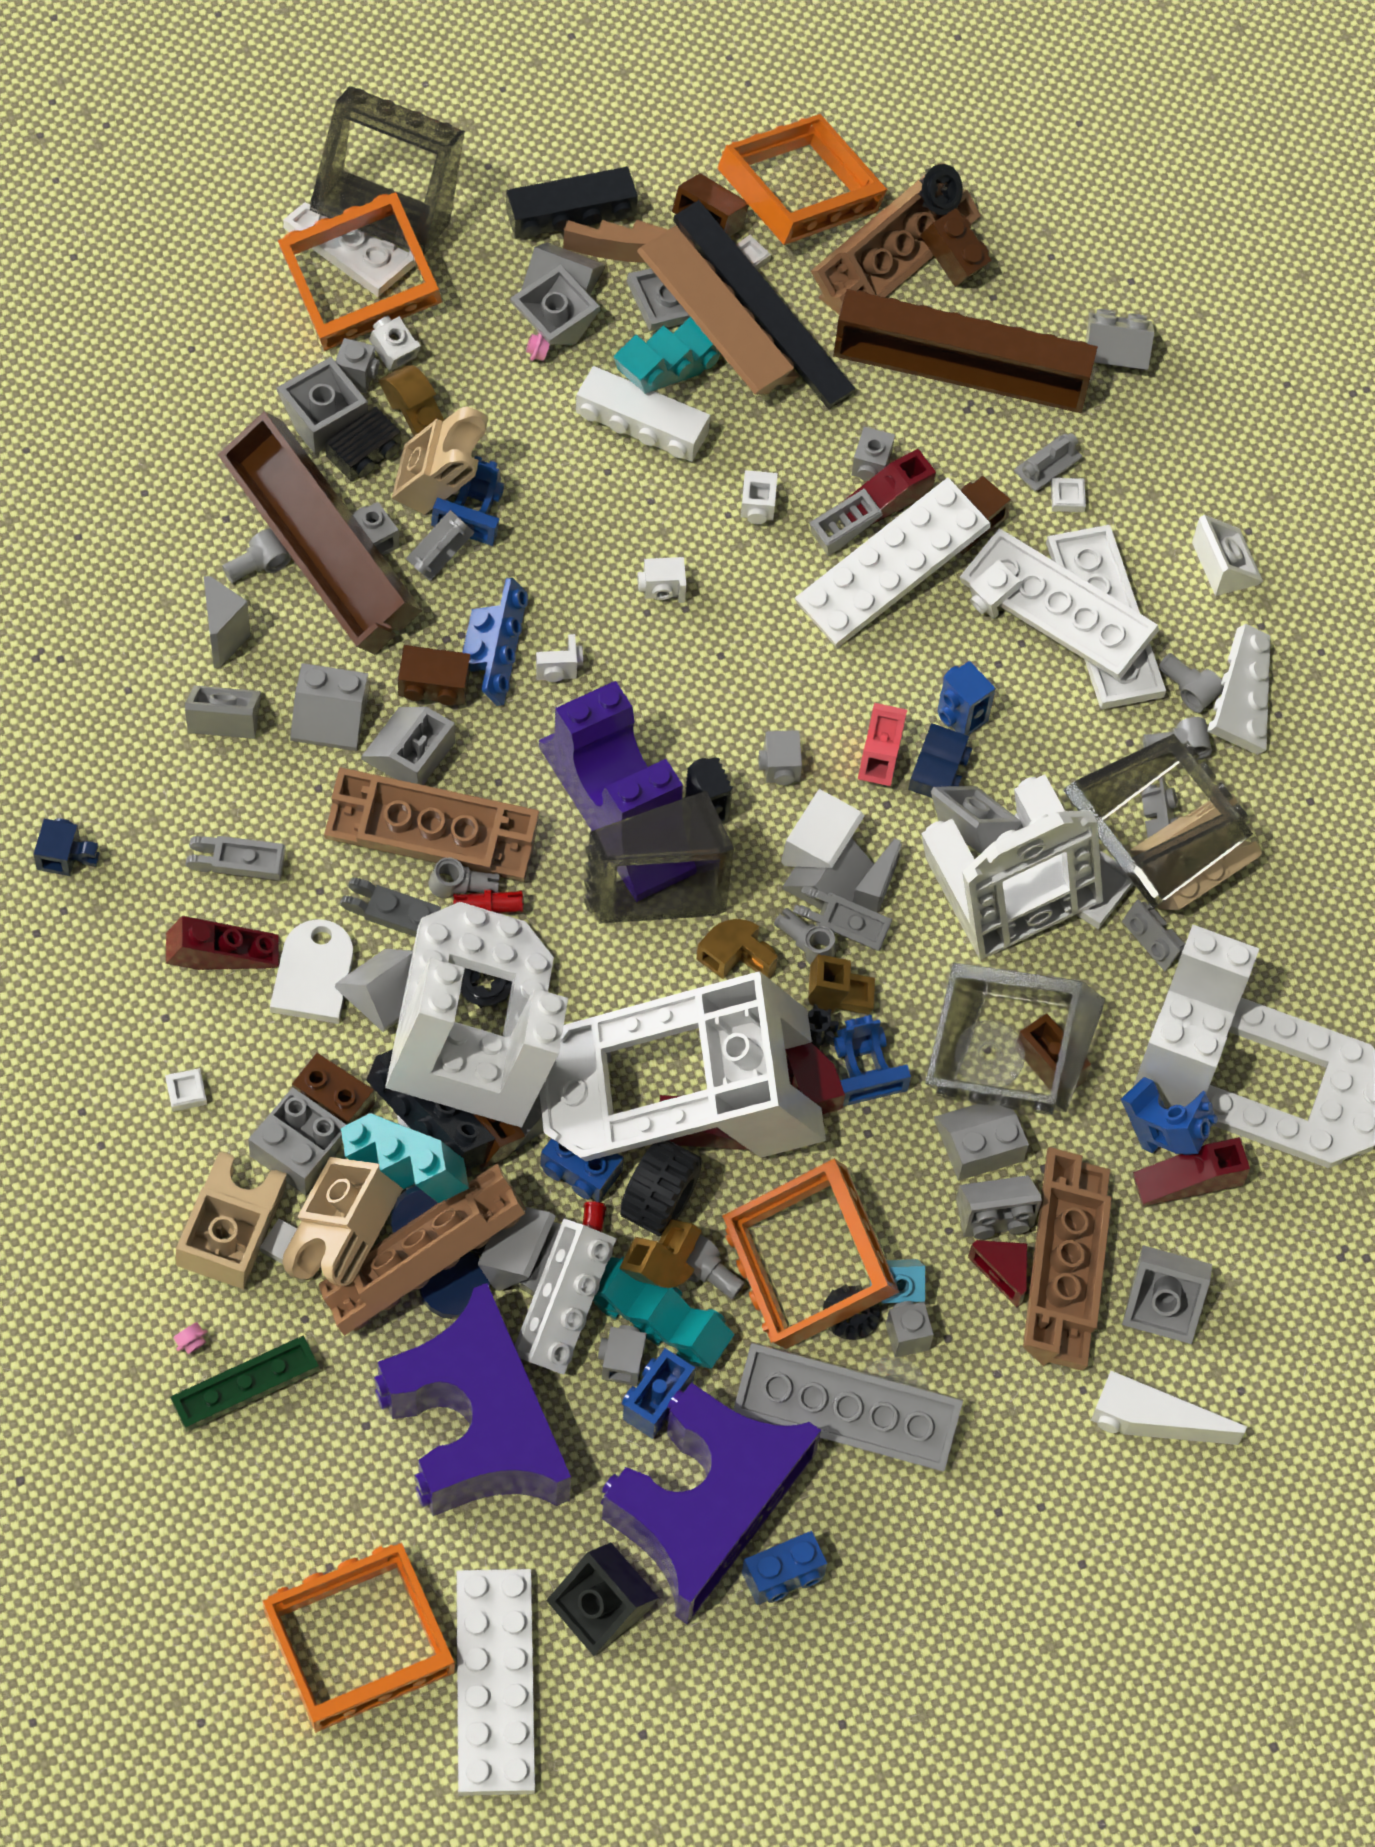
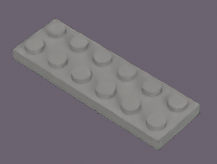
M751 1342L733 1411L745 1417L773 1425L786 1426L810 1422L821 1430L820 1438L944 1472L963 1399Z

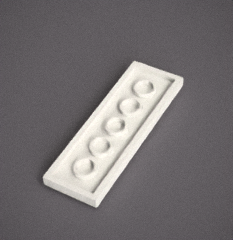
M947 477L797 595L795 601L836 648H839L990 528V522Z
M1110 525L1047 536L1046 545L1051 560L1140 613ZM1150 643L1120 680L1085 660L1100 709L1138 703L1165 696L1166 689Z
M1000 528L960 576L961 583L969 587L971 582L997 560H1000L1021 581L1022 587L999 606L1118 680L1123 677L1159 631L1158 624Z
M531 1569L457 1570L458 1796L535 1794Z

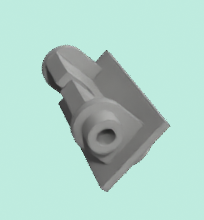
M1072 433L1060 435L1016 467L1014 472L1034 492L1038 491L1049 483L1052 478H1056L1083 458L1075 449V445L1078 444L1076 436Z
M450 510L406 559L431 581L475 532Z
M1163 777L1159 778L1160 787L1148 785L1144 787V792L1141 794L1144 816L1146 818L1157 816V819L1145 821L1147 838L1178 819L1174 815V808L1178 807L1175 789L1169 788Z
M1138 899L1122 922L1165 972L1175 959L1180 960L1186 943L1182 942L1172 929L1167 931L1164 929L1167 923L1154 909L1155 907L1152 904L1148 905L1145 901L1141 903Z

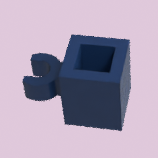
M44 818L33 853L36 869L70 876L75 860L85 865L97 866L100 852H97L98 844L90 841L80 842L78 825L73 824L69 820L61 818L50 820Z

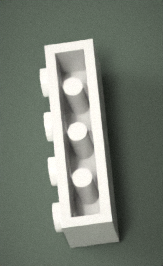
M595 366L592 367L576 394V413L580 414L584 419L599 422L617 433H625L637 438L645 445L656 446L669 452L676 458H684L692 462L709 433L710 414L655 391L645 394L631 381Z
M563 1219L514 1345L519 1358L557 1373L565 1374L566 1368L572 1360L573 1350L580 1332L586 1324V1316L593 1298L599 1290L601 1277L607 1262L612 1256L613 1246L617 1238L568 1219Z

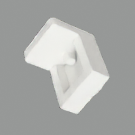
M997 560L969 584L972 595L970 601L979 613L984 614L986 612L992 619H995L999 615L997 607L1022 587L1021 581L1000 560Z
M568 634V651L536 652L537 680L558 682L562 679H576L577 666H583L582 646H576L575 634Z

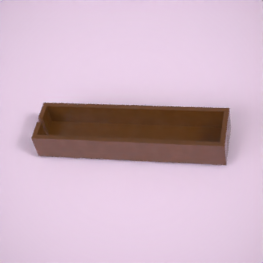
M846 289L838 318L833 357L1082 414L1098 346L1090 345L1083 341L1059 338L1053 334L1037 333L1025 330L1022 327L1002 325L987 319L981 320L963 316L957 312L941 311L926 305L906 303L896 298H885L871 295L865 291Z
M263 411L218 454V457L356 647L375 655L396 636L393 629L402 630L423 611L282 420Z

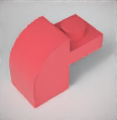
M874 703L858 780L891 786L907 714L906 709Z

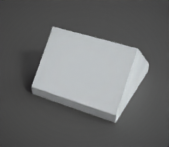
M1207 515L1201 516L1198 520L1192 544L1215 596L1262 583L1263 580L1240 528Z
M818 789L787 838L781 863L789 867L833 868L863 820L864 814L858 809Z

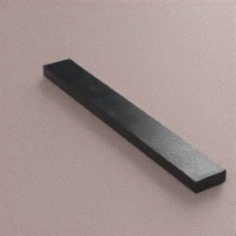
M699 200L674 215L673 222L685 236L692 240L700 255L712 264L715 273L724 283L731 287L735 297L753 314L754 320L773 338L774 344L793 362L795 370L828 410L854 394V386Z

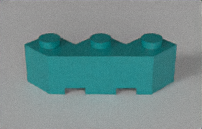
M689 317L674 333L663 325L647 342H644L635 334L613 358L617 369L646 394L700 375L705 369H710L717 363L721 353L695 321Z
M372 1113L341 1128L344 1152L347 1159L379 1164L380 1171L403 1189L415 1184L438 1203L469 1189L464 1159L441 1140Z
M611 1257L601 1277L599 1290L593 1298L596 1306L615 1320L620 1314L623 1318L629 1320L634 1327L638 1328L640 1332L646 1333V1339L659 1346L664 1341L667 1345L678 1350L676 1355L689 1364L712 1369L735 1335L725 1324L726 1319L724 1316L713 1309L706 1311L691 1308L683 1300V1294L677 1287L664 1288L636 1281L619 1269L625 1257Z

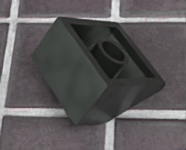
M610 1542L587 1552L546 1601L591 1654L596 1656L635 1625L659 1597Z

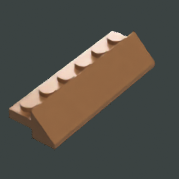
M919 180L811 270L814 279L822 291L818 298L839 315L846 289L865 291L871 295L886 297L934 256L920 234L945 215L931 214L928 208L922 206L924 200L918 194L922 191V184ZM936 184L938 187L936 195H943L941 193L943 184ZM964 189L957 209L969 220L971 225L981 215L968 190Z
M676 225L637 250L638 254L755 395L769 394L776 386L791 385L799 377L793 370V362L774 344L773 338L754 320L753 314L735 297L731 287L720 279L715 273L712 264L700 255L695 249L696 246L692 240L685 236Z
M339 767L331 797L332 806L324 833L325 839L438 863L443 858L451 857L457 859L463 866L469 867L471 871L497 873L499 877L525 882L531 854H533L539 810Z
M1049 1147L1046 1155L1041 1195L1042 1202L1039 1212L1023 1348L1043 1367L1050 1362L1083 1371L1088 1367L1091 1333L1097 1329L1112 1200L1111 1196H1107L1110 1169L1082 1162V1155Z
M495 1164L468 1183L469 1189L436 1204L372 1247L351 1284L346 1286L333 1285L328 1279L318 1284L323 1300L331 1309L336 1326L344 1336L352 1330L357 1331L363 1328L370 1318L382 1310L391 1309L399 1302L401 1297L412 1290L424 1287L432 1276L441 1270L452 1268L463 1255L472 1249L483 1247L490 1240V1237L502 1229L511 1228L519 1221L521 1216L526 1214V1207L498 1164Z

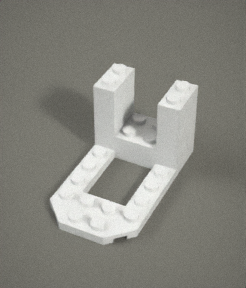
M1045 774L1038 778H1027L1014 789L1017 816L1022 821L1021 824L1024 828L1018 831L1009 830L1004 832L997 838V841L993 842L976 859L973 858L953 819L946 822H935L927 827L925 832L921 833L926 860L979 960L1103 902L1098 822L1091 810L1065 811Z
M458 902L421 918L414 943L385 1088L522 1128L559 1054L568 998L548 992L554 957L526 921L463 902ZM465 968L512 982L503 1036L454 1022Z
M1192 925L1134 1086L1143 1077L1153 1080L1166 1109L1174 1105L1185 1107L1204 1091L1209 1102L1212 1103L1215 1115L1218 1117V1122L1212 1126L1326 1168L1339 1165L1343 1160L1355 1155L1361 1156L1371 1152L1375 1146V1050L1373 1046L1242 998L1259 948ZM1228 1032L1326 1067L1308 1121L1210 1085L1226 1043Z
M759 971L566 1024L563 1026L559 1054L539 1092L544 1133L584 1161L594 1160L716 1127L760 1158L824 1142L826 1137L822 1109L790 1084L785 1049L812 1042L808 1011ZM699 1028L707 1090L614 1114L606 1053Z

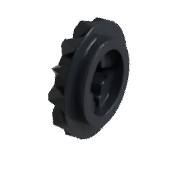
M935 164L932 168L926 169L925 177L919 180L922 184V191L918 194L924 200L922 206L928 208L931 214L946 215L957 208L961 202L963 194L961 177L952 166L947 164ZM936 184H943V187L941 188V193L943 195H936V192L938 190Z
M467 968L464 969L460 993L465 997L467 1003L471 1002L482 1009L484 1006L490 1005L496 1007L499 1002L508 999L511 992V981L482 973L488 981L494 980L491 982V992H488L483 985L477 986L480 984V972Z
M846 1283L836 1290L832 1289L824 1301L823 1310L864 1289L861 1285L848 1286ZM877 1303L861 1311V1315L855 1314L849 1323L845 1319L828 1329L843 1339L858 1340L864 1338L874 1331L879 1322L880 1305Z

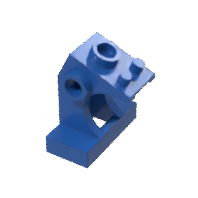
M474 456V459L479 460L475 477L460 488L455 502L437 497L433 506L431 526L435 527L451 510L475 532L470 539L493 546L497 537L499 518L488 514L493 502H500L505 484L501 483L500 471L497 468L498 463L490 461V463L484 462L481 457ZM467 497L483 502L479 511L464 507Z
M867 1015L845 1021L846 1028L838 1030V1037L834 1038L836 1054L838 1058H844L850 1077L840 1080L845 1093L843 1106L908 1091L911 1080L908 1065L890 1068L883 1057L881 1048L886 1047L887 1043L884 1030L880 1027V1020L873 1021L872 1015ZM871 1053L876 1069L861 1073L855 1057Z
M1143 1077L1121 1098L1142 1149L1153 1153L1158 1147H1162L1175 1154H1198L1205 1139L1210 1134L1212 1125L1218 1122V1117L1212 1109V1103L1209 1102L1204 1091L1185 1107L1174 1105L1166 1109L1154 1081Z

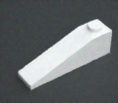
M1110 1371L1091 1418V1421L1096 1422L1098 1427L1109 1433L1120 1432L1125 1435L1239 1445L1247 1426L1113 1371Z

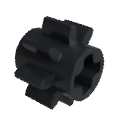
M814 1004L813 1009L808 1012L811 1043L820 1049V1046L825 1042L833 1044L835 1037L833 1032L838 1031L839 1022L831 1021V1009L825 1011L818 1008L817 1004Z

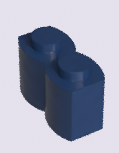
M931 723L913 770L908 790L932 798L931 791L933 787L959 786L962 776L958 775L957 772L960 765L967 766L973 749L967 746L969 736Z

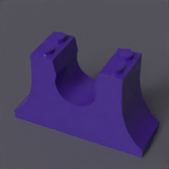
M613 681L555 708V733L540 739L539 748L635 901L638 902L695 875L697 867L693 860L684 829L682 816L683 784L667 759L649 767L647 766L634 736L633 726L635 721L633 707L618 683Z
M487 1283L473 1288L472 1296L462 1314L441 1334L420 1346L377 1362L378 1375L374 1377L377 1387L375 1395L381 1409L388 1408L392 1419L414 1417L427 1409L445 1407L459 1412L470 1425L467 1432L460 1439L447 1445H439L418 1460L419 1473L414 1475L417 1483L415 1491L421 1506H429L432 1516L478 1499L496 1495H528L541 1498L555 1506L570 1501V1473Z
M692 1382L685 1391L679 1389L668 1404L670 1412L666 1417L668 1421L667 1436L683 1454L691 1456L701 1464L707 1476L705 1480L691 1490L674 1492L658 1486L650 1476L625 1467L619 1476L613 1474L608 1479L602 1489L604 1497L601 1501L603 1505L602 1520L641 1547L660 1568L673 1594L675 1616L687 1625L816 1455L821 1430L810 1422L782 1426L750 1419L726 1407Z

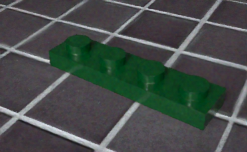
M303 1335L170 1396V1400L185 1432H189L318 1372L319 1365Z

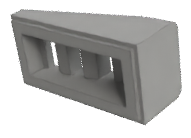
M862 489L809 523L813 536L825 553L830 556L880 518L882 512L867 491ZM860 503L863 505V507L865 508V510L868 512V513H867L866 515H864V516L861 514V512H860V511L858 510V508L856 507V506L859 505ZM849 512H851L854 518L856 519V521L853 523L849 520V518L846 515ZM839 520L845 527L842 530L836 525V522ZM828 528L833 533L830 537L825 533Z
M894 838L857 885L854 891L853 903L874 912L880 911L900 858L901 840Z

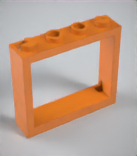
M821 114L806 119L802 118L797 122L785 126L781 125L773 130L761 134L757 133L750 138L738 142L734 141L732 144L726 145L717 167L783 245L878 212L887 192V188ZM811 145L847 186L850 192L790 213L749 165Z
M396 192L379 195L370 203L360 207L352 206L341 215L331 219H320L313 226L302 231H291L284 238L278 240L284 259L324 351L342 344L344 338L352 340L375 330L373 325L386 316H389L391 320L398 316L403 319L442 303L439 288ZM394 214L424 283L324 324L295 258V254Z
M835 1158L722 1216L727 1226L725 1229L727 1233L725 1236L726 1240L732 1248L735 1247L740 1258L736 1260L738 1270L744 1279H748L752 1291L749 1292L751 1302L756 1310H761L765 1320L762 1323V1329L768 1334L771 1343L774 1342L784 1349H788L899 1293L849 1171L844 1164ZM831 1186L872 1286L788 1328L748 1227Z
M402 1543L385 1548L379 1546L372 1551L371 1556L358 1560V1558L348 1559L339 1564L335 1571L325 1575L322 1572L312 1574L303 1580V1584L292 1589L288 1587L279 1588L278 1593L270 1595L268 1599L263 1600L265 1615L315 1733L455 1673V1662ZM397 1568L434 1656L317 1705L280 1617Z

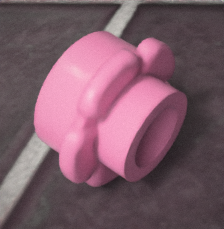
M539 332L537 335L531 334L527 344L526 352L531 354V361L534 359L544 361L550 344Z
M198 1322L182 1330L173 1337L178 1345L176 1350L181 1351L185 1349L187 1354L194 1352L206 1343L203 1337L207 1334V1330H202Z

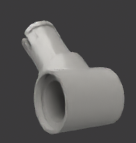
M265 529L257 533L250 540V547L246 549L247 552L223 564L222 567L226 577L232 584L255 570L260 572L265 569L267 573L280 571L290 562L291 556L271 529Z
M1172 653L1166 655L1159 665V670L1179 685L1180 696L1183 702L1194 712H1202L1223 692L1222 680L1216 673L1208 669L1202 672L1195 668L1191 670Z
M1201 717L1186 718L1177 724V728L1172 729V732L1143 735L1145 755L1175 752L1176 755L1182 754L1183 758L1189 761H1197L1211 755L1212 749L1206 720Z
M449 857L438 861L431 873L428 884L431 892L440 898H449L455 893H484V890L491 889L492 893H497L499 874L469 871V867H465L457 859ZM445 873L450 875L454 882H445L439 874Z
M785 908L782 911L783 915L779 914L775 919L774 925L796 941V946L805 952V958L809 964L812 963L818 954L830 957L836 956L835 936L830 928L819 925L815 926L814 924L808 925L791 912L789 908ZM818 944L827 946L821 950L813 948V946Z
M700 1235L694 1250L686 1261L687 1264L695 1269L688 1280L698 1282L700 1279L704 1283L709 1281L733 1300L741 1291L745 1282L721 1264L722 1260L719 1258L720 1252L718 1248L706 1237Z

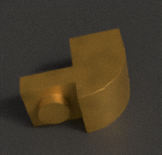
M405 365L378 380L391 408L401 409L413 436L417 435L436 419L444 421L433 397L436 393L426 376L417 367Z
M731 919L717 924L698 943L696 960L722 979L727 976L739 961H742L755 972L760 971L770 978L776 971L778 956L769 944L764 941H758L759 926L743 919Z
M818 954L810 964L809 1003L812 1006L817 1004L818 1008L825 1011L831 1009V1014L836 1008L865 1014L872 1012L874 1009L875 978L852 974L851 960Z
M671 1219L659 1242L635 1237L619 1269L639 1282L664 1288L677 1287L684 1283L695 1270L686 1261L694 1250L702 1230L694 1224Z

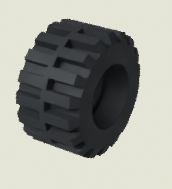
M669 1140L652 1144L638 1164L625 1190L621 1202V1217L657 1236H662L671 1219L677 1220L685 1208L700 1176L702 1158Z

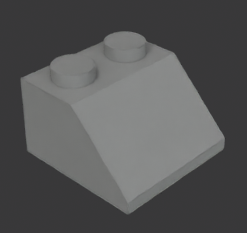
M332 357L277 387V392L296 432L314 454L325 449V442L368 412V401Z
M302 663L295 691L290 741L357 751L369 697L368 673Z
M1000 1097L934 1117L935 1124L958 1181L1017 1164L1025 1159L1029 1144L1018 1116Z
M1143 1245L1133 1277L1122 1325L1192 1344L1211 1281L1212 1264Z

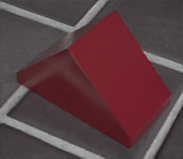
M976 1240L971 1245L968 1259L1018 1308L1022 1304L1026 1293L1027 1243Z

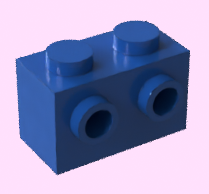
M970 660L961 667H952L943 677L944 681L937 712L941 721L946 726H951L956 732L970 735L989 721L996 688Z
M551 1138L541 1151L540 1166L545 1174L553 1180L560 1181L561 1179L571 1185L573 1191L586 1200L591 1198L596 1202H600L622 1173L624 1157L616 1153L584 1161Z
M664 1348L657 1359L652 1358L642 1373L644 1378L637 1387L632 1386L624 1396L621 1403L624 1406L623 1420L653 1439L666 1422V1417L670 1412L668 1404L679 1389L685 1391L691 1382L693 1383L695 1367Z
M809 1531L744 1559L742 1575L756 1605H760L767 1601L769 1603L776 1602L787 1596L790 1591L799 1587L808 1588L817 1584L825 1575L827 1561L813 1532Z

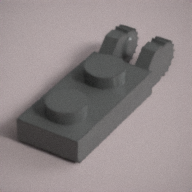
M357 877L350 879L348 888L357 894L371 898L369 903L366 904L362 899L349 895L343 896L340 901V906L345 910L363 916L365 920L416 937L421 918L441 910V906L380 885L374 886L371 882Z

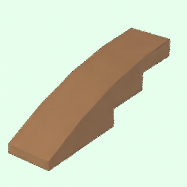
M568 220L564 229L563 248L593 257L646 263L637 250L668 229L636 220L632 229L602 220L599 229H595Z

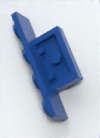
M513 577L506 578L500 605L472 609L462 653L470 654V672L485 670L482 692L496 706H502L505 703L506 694L509 690L512 666L516 659L517 643L522 631L524 611L528 604L527 592Z

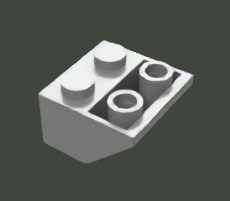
M1097 309L1096 313H1089L1085 342L1098 346L1094 362L1148 370L1154 328L1152 321H1147V316L1130 313L1128 318L1115 316L1116 312L1106 309Z
M398 707L361 756V760L394 779L424 785L454 745L455 723L428 707Z
M292 1087L249 1137L250 1157L270 1171L278 1170L286 1173V1182L304 1195H307L314 1187L329 1157H335L343 1142L341 1128L346 1126V1124Z
M1029 1175L959 1185L956 1195V1204L964 1238L974 1236L975 1239H986L992 1237L995 1233L1008 1231L1010 1234L1027 1232L1030 1228H1033L1042 1202L1041 1195Z

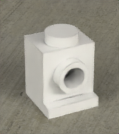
M386 316L373 325L375 330L372 331L369 341L375 346L376 352L389 372L417 357L421 345L418 341L414 340L399 316L393 320ZM394 334L398 340H392L389 336Z
M745 470L741 517L747 518L753 524H763L767 520H773L778 473Z
M684 557L644 559L643 572H638V591L645 593V599L666 600L671 597H678V603H685L686 576Z

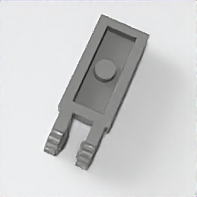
M193 836L190 839L189 846L192 850L203 853L214 852L213 857L203 855L187 856L185 865L189 869L201 872L212 870L215 873L281 880L286 852L284 844L217 836V838Z
M807 885L803 886L801 892L805 896L823 901L824 905L820 914L811 911L810 908L803 905H795L794 913L815 921V925L826 926L836 934L880 951L892 922L891 918L833 893L826 894Z

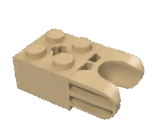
M467 406L462 407L443 422L438 419L434 420L405 443L391 499L425 515L433 509L437 497L445 500L452 494H456L463 485L476 475L479 460L471 458V454L477 442L486 432L487 415Z
M1234 794L1218 795L1188 815L1181 816L1129 850L1158 909H1182L1261 856L1262 850L1257 841H1239L1232 845L1226 837V824L1230 817L1239 810V803Z
M221 1151L218 1153L206 1183L199 1193L176 1247V1266L244 1290L259 1254L260 1246L265 1240L284 1194L286 1173L271 1170L265 1181L257 1188L242 1189L232 1181L234 1156Z
M329 1157L297 1216L301 1223L284 1252L282 1262L285 1271L293 1278L310 1279L321 1267L326 1279L333 1285L346 1286L351 1284L378 1238L403 1188L383 1174L377 1163Z

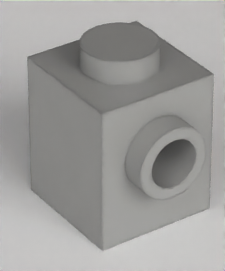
M344 338L335 360L359 392L367 393L372 378H376L379 370L380 361L375 359V346Z
M863 427L854 456L851 475L859 477L864 481H869L885 468L891 458L895 434Z
M379 502L361 507L355 511L353 517L382 556L399 548V530Z
M799 730L766 731L764 750H759L758 754L759 770H765L766 783L789 785L793 782H800L802 759Z
M904 1301L889 1309L885 1325L894 1357L930 1350L934 1334L925 1303L914 1304L912 1301Z
M628 1325L610 1328L609 1338H601L598 1359L604 1360L602 1380L637 1386L645 1349L646 1333L640 1332L638 1328Z

